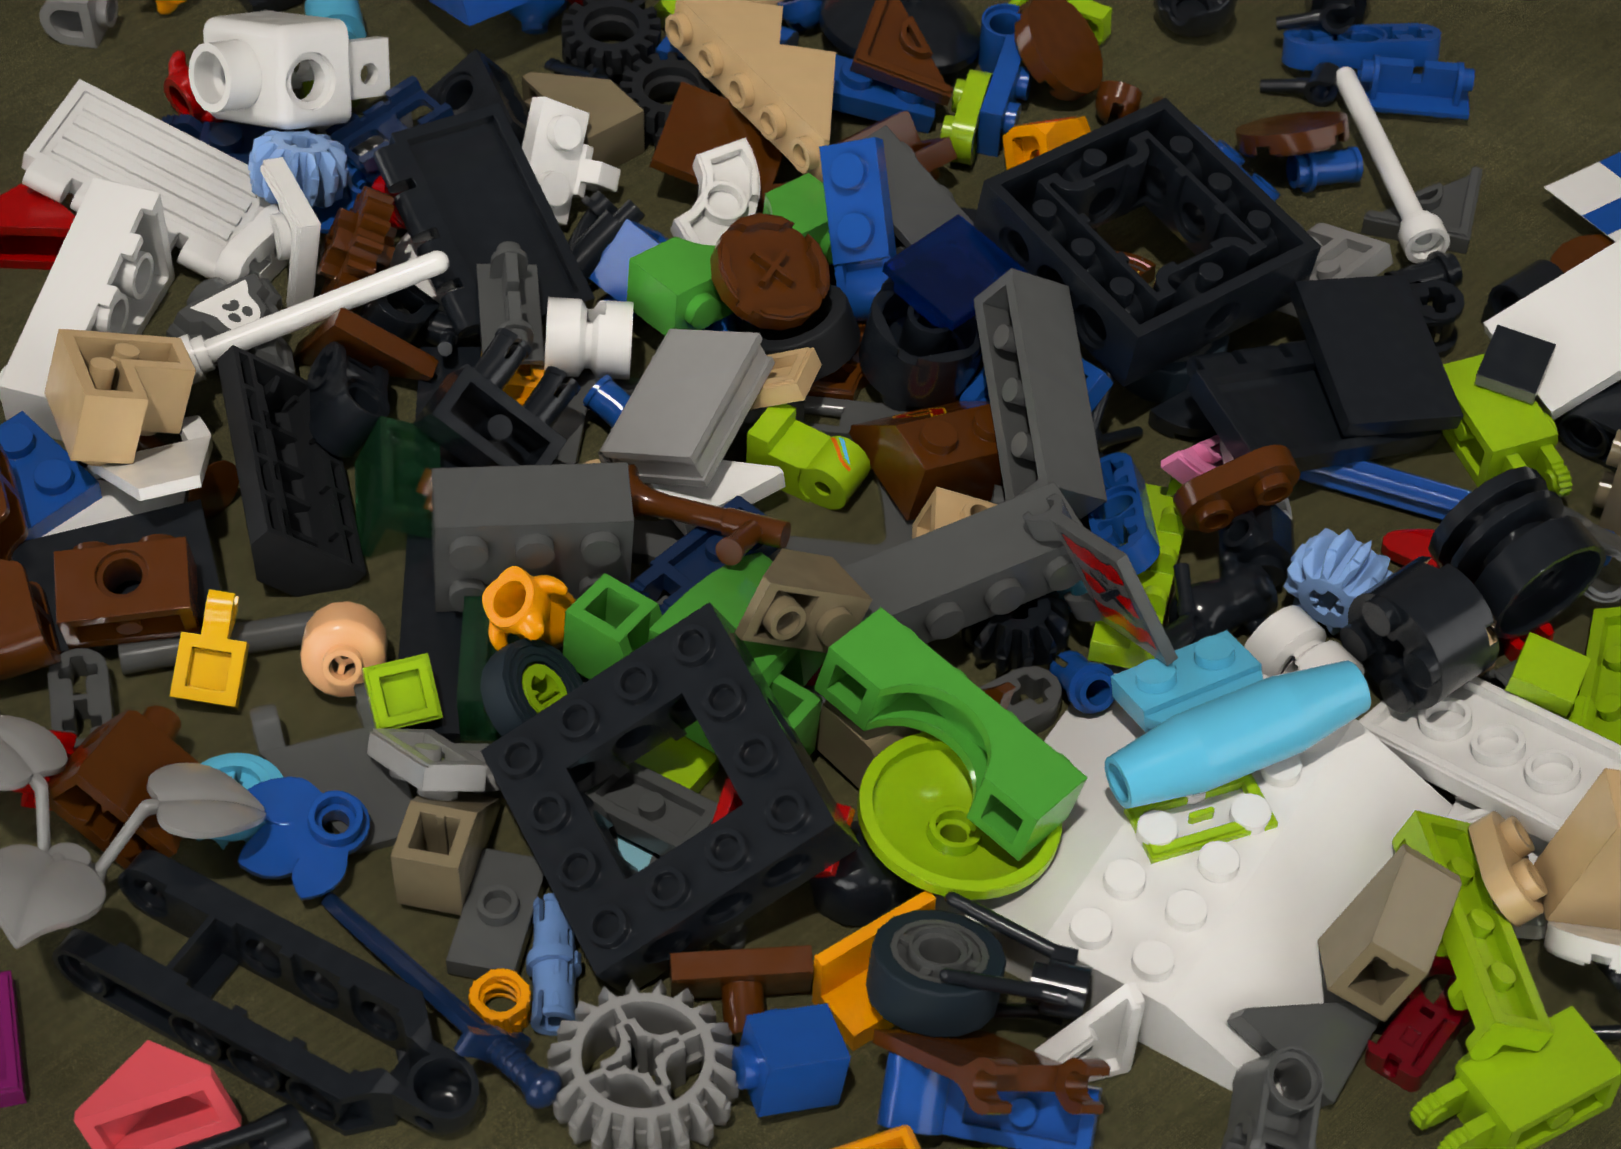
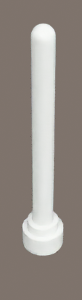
M1341 67L1337 70V80L1335 83L1402 219L1398 240L1406 257L1413 263H1420L1426 261L1428 255L1438 250L1444 254L1450 245V237L1442 220L1437 215L1422 209L1355 71L1350 67Z
M435 250L204 340L202 335L191 339L188 334L177 337L182 339L196 370L193 384L206 380L205 373L216 369L214 363L232 345L245 351L323 321L340 308L344 307L351 310L443 274L449 267V258L444 252Z

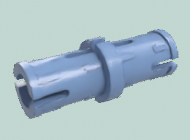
M554 893L544 894V901L538 897L533 902L534 936L532 949L526 956L527 975L530 978L532 977L533 984L531 1028L542 1035L557 1036L561 1020L575 1021L576 978L582 972L581 953L578 950L576 951L575 934Z

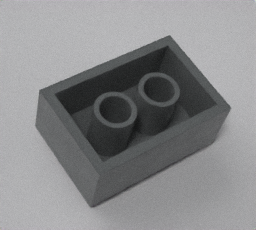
M628 462L432 468V558L435 611L471 613L484 610L482 595L485 589L503 571L511 566L523 568L532 576L550 575L560 579L567 586L568 592L576 600L604 573L629 586L634 515Z

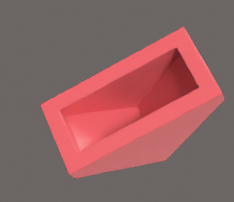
M147 1040L75 1111L74 1123L91 1149H175L241 1127L242 1116L211 1065Z

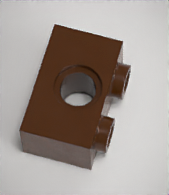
M152 534L141 538L138 542L115 545L90 541L80 543L71 550L54 551L56 622L69 650L180 637L181 631L201 635L196 562L186 536L175 538L167 534ZM124 582H141L130 593H114L115 589Z

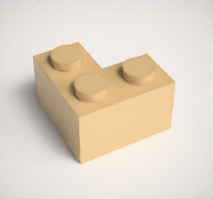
M58 329L44 393L70 461H81L91 466H102L108 463L133 464L140 435L151 436L156 433L180 434L196 371L181 338Z

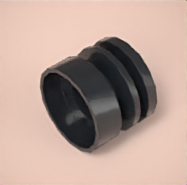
M1526 466L1507 470L1484 482L1465 496L1444 517L1434 531L1428 547L1432 559L1440 568L1448 563L1460 570L1475 585L1491 610L1494 623L1489 626L1498 638L1504 639L1526 635L1547 624L1569 608L1594 582L1606 560L1605 550L1578 518L1569 515L1562 516L1564 511L1562 499L1556 492L1548 490L1546 481L1536 469Z

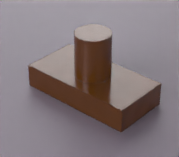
M812 945L670 953L669 977L671 997L674 998L688 987L694 1000L721 999L723 1023L728 1022V1027L732 1032V1044H740L746 1015L765 1012L764 996L806 994L811 992L814 973Z

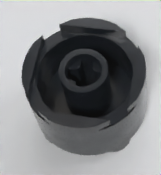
M914 268L900 271L890 276L882 284L881 290L872 301L859 348L860 366L870 384L881 393L883 402L894 410L907 411L913 407L929 408L960 400L961 395L978 373L983 356L973 299L980 293L965 281H963L961 288L952 282L944 280L946 272L931 268Z
M1421 556L1412 560L1357 596L1349 607L1348 625L1340 630L1342 646L1359 662H1362L1367 672L1380 686V692L1386 704L1398 713H1405L1412 708L1428 709L1433 707L1490 668L1495 663L1499 653V640L1491 646L1489 643L1486 628L1494 623V619L1481 593L1460 570L1447 563L1438 569L1427 564L1432 557Z

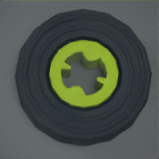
M524 638L506 645L491 656L482 670L480 690L485 711L496 731L501 736H504L581 686L583 682L575 667L558 649L543 640Z

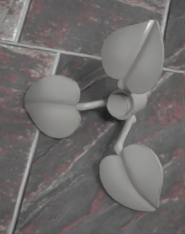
M0 715V791L17 790L23 788L28 783L32 787L36 798L38 847L27 844H15L0 849V926L13 947L18 949L46 933L77 925L93 917L99 912L105 901L106 888L103 883L105 882L107 870L141 823L150 815L157 814L159 825L170 834L191 839H211L232 835L256 827L265 821L267 813L263 805L245 787L220 770L199 763L186 762L166 765L154 771L148 779L146 787L152 799H146L138 805L97 863H92L89 852L80 845L63 842L51 847L49 788L44 777L62 773L66 768L68 757L61 741L52 732L33 721L20 717Z

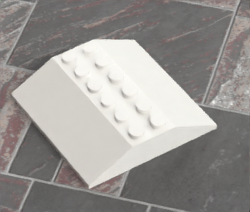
M1102 663L1110 668L1114 675L1129 669ZM1262 673L1263 679L1269 677V676H1267V675H1265V674ZM1116 700L1107 709L1094 714L1082 713L1070 704L1044 742L1056 752L1067 757L1073 766L1088 778L1069 817L1062 823L1060 842L1052 862L1038 879L1019 891L997 898L971 901L985 906L1055 944L1079 949L1076 964L1093 967L1083 1013L1092 1009L1126 983L1137 981L1146 1001L1137 1041L1233 1092L1232 1082L1238 1069L1243 1064L1263 1055L1227 1022L1231 1013L1254 1007L1348 1002L1327 989L1317 940L1395 854L1392 840L1415 810L1447 817L1453 805L1355 718L1304 752L1252 773L1265 799L1256 794H1244L1242 789L1205 799L1206 792L1185 796L1188 797L1186 805L1165 811L1151 810L1144 813L1138 820L1135 833L1129 819L1123 813L1124 807L1120 805L1111 791L1106 778L1104 763L1108 756L1147 732L1133 720ZM1208 807L1215 809L1212 819L1195 824L1188 823L1189 813ZM1273 812L1278 821V827L1265 831V827L1268 825ZM1234 821L1245 827V830L1251 831L1249 836L1229 842L1212 841L1205 844L1201 850L1151 864L1142 847L1143 842L1147 845H1167L1176 838ZM933 893L936 897L935 910L966 916L986 927L1001 943L1007 961L1006 972L1023 981L1030 982L1035 961L1049 964V958L969 917L966 913L946 903L945 896ZM1274 1075L1275 1086L1277 1090L1280 1092V1094L1283 1096V1088L1281 1086V1083L1279 1079Z

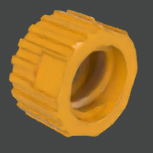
M507 968L490 969L472 982L473 985L470 987L468 995L469 1008L486 1023L501 1027L511 1033L522 1032L524 1028L529 1026L528 1022L531 1021L532 1015L530 985L518 975L517 971ZM495 997L508 998L516 1003L513 1008L502 1012L491 1010L485 1004L488 1000Z

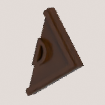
M875 0L850 71L944 106H948L953 93L952 87L945 83L932 59L933 52L913 16L909 17L901 1Z
M344 307L337 310L300 340L293 353V361L295 363L312 366L321 350L327 344L334 341L345 347L346 355L370 368L378 365L388 370L391 377L421 381L432 379L439 362L432 355Z

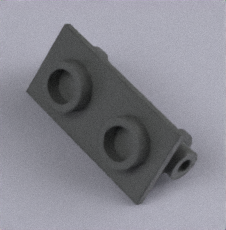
M512 241L503 242L497 246V251L493 253L491 264L476 265L482 354L494 339L497 330L504 328L518 335L512 345L517 346L521 340H524L531 347V354L528 358H525L522 364L544 365L537 264H528L527 254L518 243Z

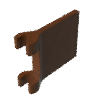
M681 81L649 167L699 186L692 167L696 155L746 137L753 150L760 174L761 189L757 210L763 213L765 193L786 184H773L783 154L731 104L729 99Z
M874 1029L873 1044L952 1079L959 1085L969 1106L977 1114L1007 1115L1011 1113L1012 1104L1008 1101H1003L997 1091L1055 1092L1064 1110L1070 1114L1099 1115L1103 1113L1104 1105L1099 1101H1094L1088 1092L1090 1076H1109L1111 1068L1103 1059L1071 1058L1064 1063H1060L988 1031H975L959 1037H927L907 1032L903 1029Z

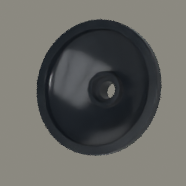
M823 0L819 13V23L823 33L834 46L854 58L875 0ZM900 0L909 17L913 16L933 52L932 59L941 75L962 70L977 58L980 48L981 29L972 13L959 0Z

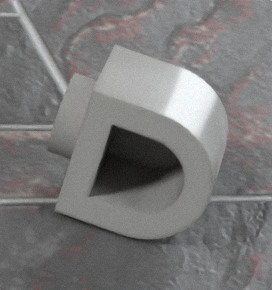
M46 0L40 10L39 20L45 32L60 43L71 46L98 48L108 28L113 27L116 23L118 0Z

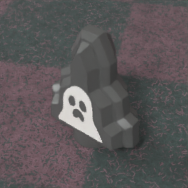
M255 273L239 278L229 284L221 278L207 279L197 285L190 293L187 306L177 313L174 322L166 331V336L177 338L188 334L191 339L200 335L203 336L204 340L278 312L283 306L282 297L269 279L259 278ZM282 337L246 350L265 361L295 374L292 348Z

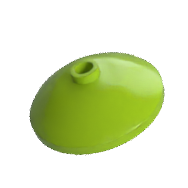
M926 732L902 738L882 750L868 766L858 793L857 816L866 842L874 854L886 867L905 881L941 896H946L948 892L953 891L969 900H981L1009 895L1025 888L1038 879L1048 868L1055 856L1062 834L1061 823L1021 860H1016L967 818L973 797V786L969 772L955 751L940 739Z

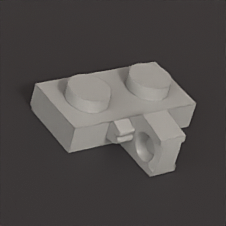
M373 728V732L369 734L367 755L390 769L389 775L391 777L407 781L415 786L417 794L421 797L439 801H452L458 798V791H471L474 794L500 790L481 753V750L490 744L452 743L432 729Z

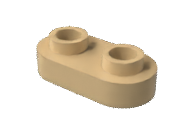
M1492 811L1470 824L1469 834L1483 882L1491 898L1506 919L1514 926L1520 927L1544 913L1541 897L1548 894V890L1542 876L1529 860L1528 855L1534 852L1535 848L1529 834L1520 821L1514 816L1505 820L1498 812Z

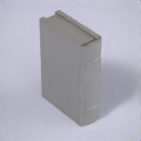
M669 329L598 452L600 462H628V465L634 464L638 468L640 479L643 483L708 487L775 364L772 356H766L760 344L763 340L760 333Z

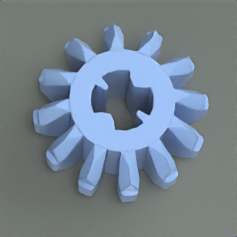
M308 129L305 131L285 130L283 132L270 130L254 139L248 165L250 183L254 194L265 198V201L270 204H278L260 171V166L263 165V160L283 157L311 207L326 208L332 206L333 202L342 199L344 187L347 186L349 170L346 167L347 155L345 154L344 145L338 141L331 140V137L326 134L317 135L310 133Z
M1324 528L1318 535L1310 537L1305 544L1302 543L1291 557L1292 563L1287 569L1288 577L1283 587L1288 593L1295 596L1292 605L1301 607L1316 622L1326 625L1330 634L1335 636L1343 627L1348 625V612L1352 601L1393 573L1388 570L1391 558L1376 554L1371 549L1372 540L1366 543L1357 541L1349 529L1338 535L1334 531Z

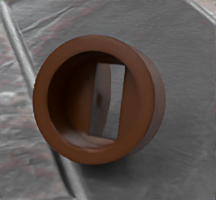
M1102 81L1099 84L1095 99L1096 112L1105 124L1108 121L1109 115L1117 116L1120 119L1139 110L1143 93L1137 87L1124 82Z

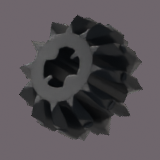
M1053 591L1020 605L1010 613L995 615L963 628L962 639L964 640V647L973 650L976 666L994 663L999 677L1008 669L1015 670L1022 667L1038 666L1049 670L1052 661H1056V655L1064 652V649L1069 644L1070 609L1066 600L1059 599V593Z

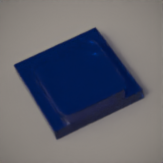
M959 214L885 262L882 272L894 281L893 288L896 294L931 324L940 328L948 327L951 331L976 315L973 299L1007 271L1013 268L1028 273Z

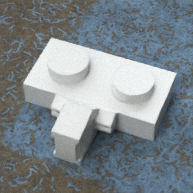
M545 96L532 97L522 149L559 225H567L572 197L584 198L585 189L592 192L597 190L599 192L604 190L617 192L621 170L604 162L592 160L594 148L584 144L590 113Z

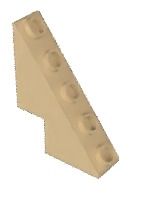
M676 0L674 14L668 15L665 21V30L669 42L729 99L731 104L803 175L810 173L823 183L819 147L829 145L836 52L780 44L783 6L743 0Z

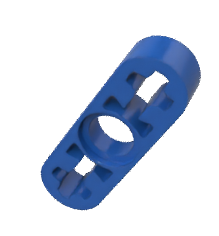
M1422 23L1352 25L1345 33L1339 35L1327 32L1323 26L1292 28L1286 30L1283 35L1282 62L1288 67L1299 70H1313L1317 64L1322 62L1335 64L1339 68L1350 67L1352 69H1360L1362 59L1372 60L1374 55H1380V57L1414 59V67H1424L1425 60H1439L1441 31L1434 26Z
M1123 452L1112 453L1100 458L1107 501L1088 514L1090 530L1126 553L1138 575L1148 569L1158 558L1160 553L1159 541L1146 484L1141 473L1129 454Z

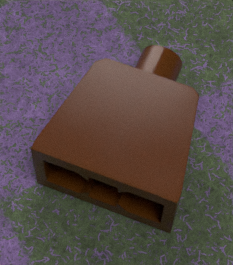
M153 705L147 707L143 714L137 710L127 709L96 728L68 758L65 770L54 775L47 782L49 788V808L105 852L138 805L146 799H152L147 792L146 786L150 775L154 771L175 763H198L195 758L174 742L182 726L180 718L166 707ZM157 814L150 815L141 823L114 861L126 869L144 849L154 850L170 858L176 854L182 837L163 830L157 821Z

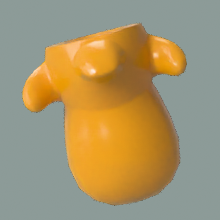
M518 566L507 568L496 580L490 583L482 595L483 608L490 620L488 635L491 645L496 651L508 645L507 639L510 633L517 635L520 639L543 640L556 649L563 647L565 611L576 599L568 592L567 586L556 577L550 575L532 576Z

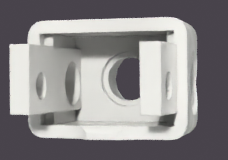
M268 10L212 17L204 24V43L198 45L189 61V81L193 95L199 105L213 117L220 120L283 130L347 123L352 112L351 100L385 96V92L390 90L388 37L374 36L349 39L345 23L335 18ZM300 63V67L295 73L294 69ZM365 65L367 67V78L362 82L361 70ZM314 80L310 93L305 98L298 99L292 89L301 88L302 82Z

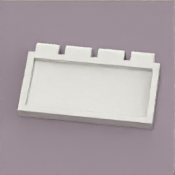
M81 79L77 81L25 151L21 167L26 170L22 180L23 185L58 203H61L69 192L72 193L74 197L70 209L76 212L79 210L93 177L160 192L170 251L175 246L181 249L177 263L208 279L215 278L216 263L224 247L264 208L270 205V203L265 201V198L259 197L252 192L249 178L250 171L247 164Z

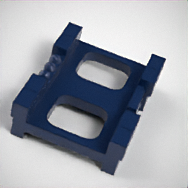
M413 75L386 91L385 96L388 101L385 103L380 101L363 112V117L359 118L353 112L347 123L334 124L325 130L327 135L331 137V140L338 141L345 146L347 160L359 169L371 184L381 175L373 159V154L379 148L389 145L391 133L408 129L399 121L402 117L420 106H427L432 112L418 119L419 125L454 115L451 106L446 102L440 105L423 91L418 79ZM380 136L385 140L360 157L352 151L370 137Z

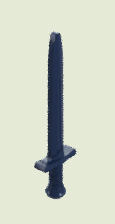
M329 892L324 896L321 904L403 981L422 991L424 999L462 1033L454 1047L458 1055L493 1063L502 1073L519 1086L526 1098L527 1105L532 1108L543 1109L556 1101L557 1093L562 1090V1078L557 1071L540 1067L524 1053L532 1040L529 1036L522 1032L511 1033L501 1027L486 1023L398 945L337 895Z

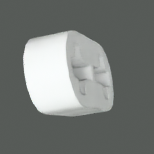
M270 204L264 208L224 247L216 263L215 278H221L229 284L239 278L255 273L259 278L263 277L271 281L290 263L289 260H278L270 214L280 213L278 204Z

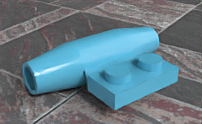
M1228 630L1213 636L1204 637L1198 642L1175 650L1178 659L1168 666L1155 658L1146 660L1135 667L1111 676L1113 698L1147 733L1105 759L1106 778L1113 795L1120 805L1126 809L1210 791L1300 754L1369 710L1371 705L1369 687L1362 672L1351 661L1327 664L1263 679L1261 663Z

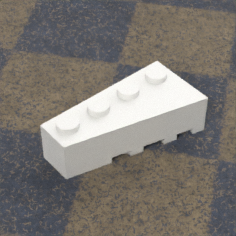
M93 177L10 360L0 372V400L6 421L23 411L52 439L63 441L44 393L59 328L142 334L175 279L160 192Z

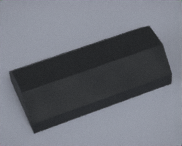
M232 345L217 359L256 579L261 583L295 597L351 588L367 573L343 458L332 455L323 449L310 433V390L307 386V380Z

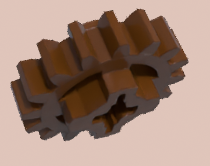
M364 186L361 194L358 193L353 209L346 210L341 207L338 209L319 253L321 257L316 274L324 276L326 280L320 295L389 268L395 251L393 246L398 230L391 227L389 222L394 211V206L392 205L394 201L393 196Z

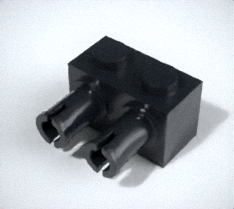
M499 328L494 339L474 367L466 364L448 374L413 423L414 426L468 467L551 465L567 442L552 427L572 398L579 393L580 385L574 378H570L567 384H565L562 380L567 373L557 367L548 366L543 377L523 405L506 394L503 389L525 358H528L532 352L531 347L524 340H521L517 346L512 345L518 335L508 329Z

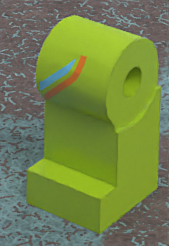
M789 404L768 407L747 433L746 463L779 466L784 472L786 487L780 489L781 491L805 502H812L830 510L842 508L867 477L871 469L869 458L858 444L842 436L831 437L796 420V408Z

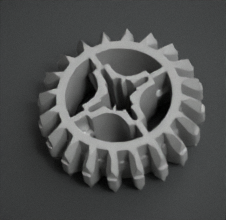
M631 979L625 990L626 995L616 997L603 986L601 993L598 995V1007L579 1000L578 1006L575 1009V1021L561 1020L560 1027L557 1030L558 1042L551 1044L547 1054L548 1069L557 1071L562 1078V1090L556 1095V1101L553 1103V1112L559 1124L568 1123L569 1136L573 1139L574 1144L576 1145L591 1139L592 1149H690V1140L709 1146L710 1140L714 1137V1125L726 1126L731 1116V1103L735 1102L740 1091L736 1079L737 1075L732 1070L731 1064L733 1048L736 1047L732 1046V1032L728 1027V1022L716 1023V1011L713 1009L711 1002L694 1007V997L691 995L688 987L674 998L667 996V988L661 979L653 988L652 993H640V989ZM616 1046L614 1055L600 1061V1069L588 1073L593 1063L604 1052ZM631 1062L633 1063V1065H634V1067H635L634 1071L632 1070V1064H631ZM700 1071V1075L694 1085L685 1094L672 1101L671 1092L685 1085L686 1077Z

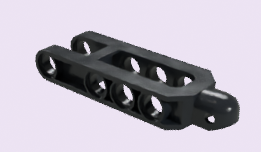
M144 849L120 874L118 885L129 902L139 911L189 938L168 965L165 966L122 942L114 946L89 932L78 930L75 927L52 952V959L58 970L68 981L84 993L286 1104L291 1103L300 1112L344 1136L395 1126L401 1118L426 1132L442 1136L462 1131L472 1123L480 1108V1087L475 1070L464 1057L432 1039L422 991L154 850ZM239 966L394 1048L398 1064L391 1073L380 1067L361 1072L354 1069L349 1074L309 1052L307 1042L295 1036L289 1041L250 1020L246 1009L236 1004L230 1009L213 1000V998Z

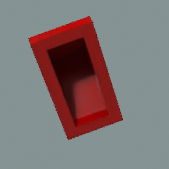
M22 183L0 195V268L51 270L75 215L61 203Z

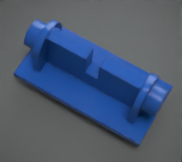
M1374 55L1372 60L1362 59L1361 67L1357 69V77L1374 111L1469 120L1468 91L1473 90L1475 69L1465 68L1464 62L1450 63L1425 60L1422 74H1413L1414 59L1380 57V55Z

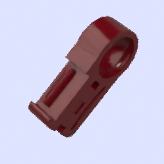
M1449 956L1434 957L1428 975L1399 1005L1400 1010L1376 1043L1371 1040L1367 1042L1364 1057L1366 1066L1408 1092H1417L1421 1089L1459 1032L1472 1020L1469 1010L1459 1011L1449 1008L1451 1003L1447 991L1457 979ZM1436 974L1450 975L1448 983L1433 1004L1424 996L1421 983L1426 978Z

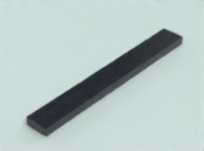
M420 347L421 350L432 355L439 362L431 380H418L415 420L448 374L466 364H469L471 367L475 366L481 357V347H454L452 353L448 356L440 355L438 347ZM415 426L398 660L428 653L443 718L399 729H432L452 743H461L468 613L435 611L432 558V468H460L468 466Z

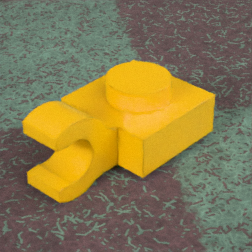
M209 589L201 635L181 631L170 697L238 708L249 643L230 639L240 599L235 593Z

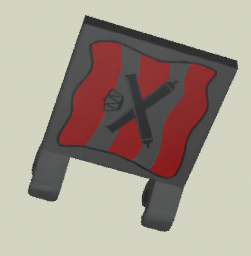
M1054 493L1046 498L1050 506L1048 511L1039 515H1032L1030 511H1027L1022 515L1035 540L1063 542L1088 592L1075 596L1069 591L1064 595L1075 619L1084 622H1105L1167 666L1178 659L1126 553L1072 520L1062 497Z

